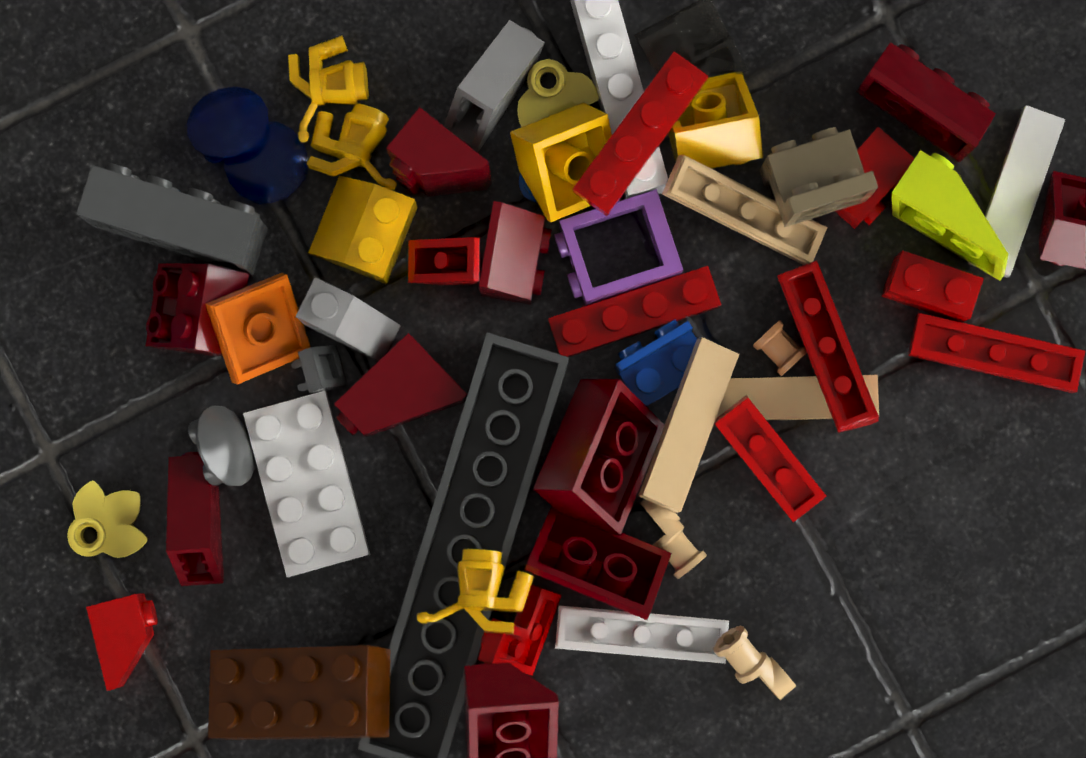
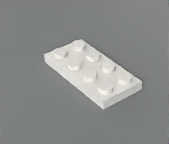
M322 391L243 413L286 577H292L370 555L327 392Z

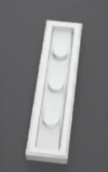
M1027 105L1021 111L985 213L986 219L1008 252L1005 275L1003 276L1006 278L1010 277L1066 120Z
M559 605L555 648L726 664V658L718 657L713 647L717 640L728 631L729 620L652 613L645 620L626 611Z

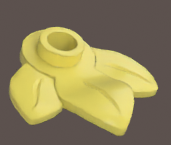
M552 59L541 60L535 63L528 73L527 84L529 89L519 99L518 118L521 127L581 103L593 104L599 100V96L594 83L583 73L567 72L561 63ZM553 73L556 76V84L553 88L546 89L541 85V78L544 74Z
M93 480L77 492L72 504L75 520L69 526L67 533L68 542L73 551L86 557L97 556L104 552L112 557L122 558L134 554L144 547L148 541L147 536L133 526L141 506V497L138 492L121 490L105 496L102 488ZM89 527L94 528L97 532V539L91 544L87 543L83 538L84 531Z

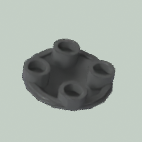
M212 405L203 410L198 419L190 422L188 433L191 440L197 444L199 455L204 463L203 475L205 479L213 486L221 483L227 486H242L251 479L255 470V457L245 424L233 411L224 406Z

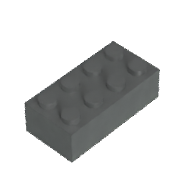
M107 162L105 169L92 165L76 215L98 229L228 269L249 273L251 276L254 275L268 231L267 226L260 219V214L254 212L255 208L230 200L227 207L214 200L212 194L194 188H189L188 193L185 194L180 192L179 189L172 187V182L152 175H148L147 180L143 181L131 174L132 170L117 164Z

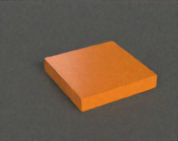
M279 273L205 303L231 382L236 385L299 359L298 352L311 347L303 323L295 317L299 309L287 274Z

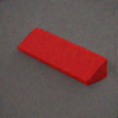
M814 261L777 275L838 433L879 422L878 413L818 262Z

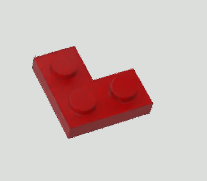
M531 585L523 611L517 612L514 621V634L484 632L481 639V651L477 660L493 664L509 662L525 674L533 676L562 595ZM492 618V621L505 622V621H501V620Z

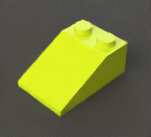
M920 150L892 191V215L1001 281L1005 275L1008 252L959 174L953 170L954 165L937 153H932L929 156Z

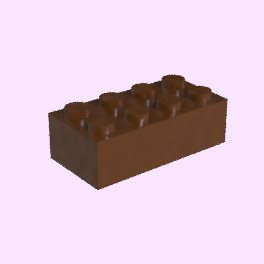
M362 645L211 650L208 738L231 740L389 738L390 649Z

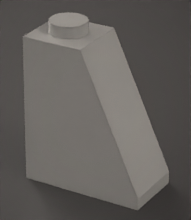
M509 20L457 87L444 127L478 153L526 81L530 69L537 63L545 42L536 37L529 29L520 27Z
M316 277L295 316L307 328L376 361H379L388 353L401 325L357 297Z

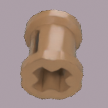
M779 320L753 344V347L756 350H763L779 367L777 372L782 377L807 352L805 347H799L783 330L784 324Z

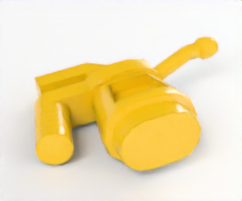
M342 35L309 47L310 83L301 78L298 54L288 55L290 82L312 100L299 126L298 139L302 143L308 142L309 132H307V126L318 106L325 105V103L355 105L359 100H367L369 98L368 76L364 62L353 63V61L347 60L323 68V60L348 51Z
M357 103L352 111L345 115L339 141L330 139L333 114L326 111L318 112L311 146L319 152L337 157L340 160L331 163L310 156L307 162L309 169L334 177L356 167H364L378 184L387 189L394 190L397 182L390 178H383L370 163L372 152L386 135V125L389 117L376 108Z
M464 549L462 551V561H459L457 565L460 588L458 602L434 614L420 612L416 616L417 621L420 623L436 622L461 609H465L485 632L514 634V623L488 621L480 611L522 612L534 576L517 571L509 597L499 598L497 594L505 570L504 565L501 564L502 553L492 550Z

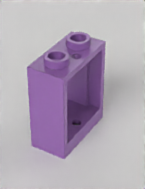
M657 189L617 202L608 216L594 209L560 220L559 228L561 232L554 234L561 258L569 256L574 271L567 274L574 298L582 296L585 306L681 275L683 272ZM641 209L660 266L593 288L574 231Z

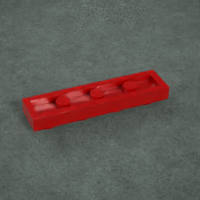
M674 51L573 187L572 192L605 216H608L706 83L709 76Z
M705 266L548 318V323L559 354L572 357L662 327L673 320L680 321L721 307V302L709 267Z
M918 313L915 319L908 356L1069 393H1076L1086 351Z

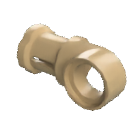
M646 499L640 502L665 533L653 546L672 553L669 562L675 569L674 576L677 579L681 578L701 562L707 554L704 550L698 551L683 533L684 526L679 521L680 518L676 512Z
M740 625L725 632L717 640L713 650L718 657H725L736 670L735 677L740 683L744 684L753 681L759 676L779 700L796 687L795 683L772 657L769 658L766 653L757 651L747 639L748 632L743 626Z

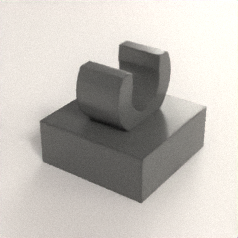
M336 345L310 347L299 351L300 359L295 360L291 364L292 369L302 368L306 382L297 385L299 391L309 390V393L334 390L347 385Z

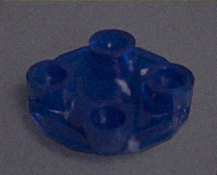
M235 86L217 89L205 95L192 108L187 120V135L194 148L200 151L209 162L217 163L225 158L238 157L251 149L256 150L266 144L268 139L266 129L269 124L268 108L262 98L250 89Z
M258 121L244 126L232 137L225 151L224 169L229 183L241 196L255 204L274 203L288 198L306 179L308 175V156L304 144L299 141L298 135L291 128L276 121Z

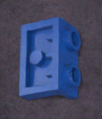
M673 320L654 332L658 338L657 340L645 347L638 341L618 353L621 361L614 366L622 382L646 406L651 405L679 388L697 340L692 332L693 327L689 321L679 325L677 320Z

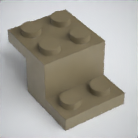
M832 127L813 134V140L797 146L796 141L791 140L771 148L772 153L767 155L759 171L764 186L771 185L784 227L866 202L878 189L873 171L864 173L850 129L838 133L837 128Z

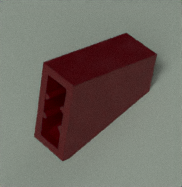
M408 333L340 397L334 405L341 411L336 416V419L352 435L360 431L368 437L462 404L466 401L468 394Z
M188 452L182 456L168 458L166 552L181 586L224 583L219 485L213 486L205 479L203 475L204 463L199 452Z

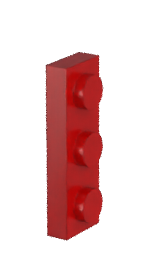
M747 395L715 419L714 424L792 522H795L827 497Z

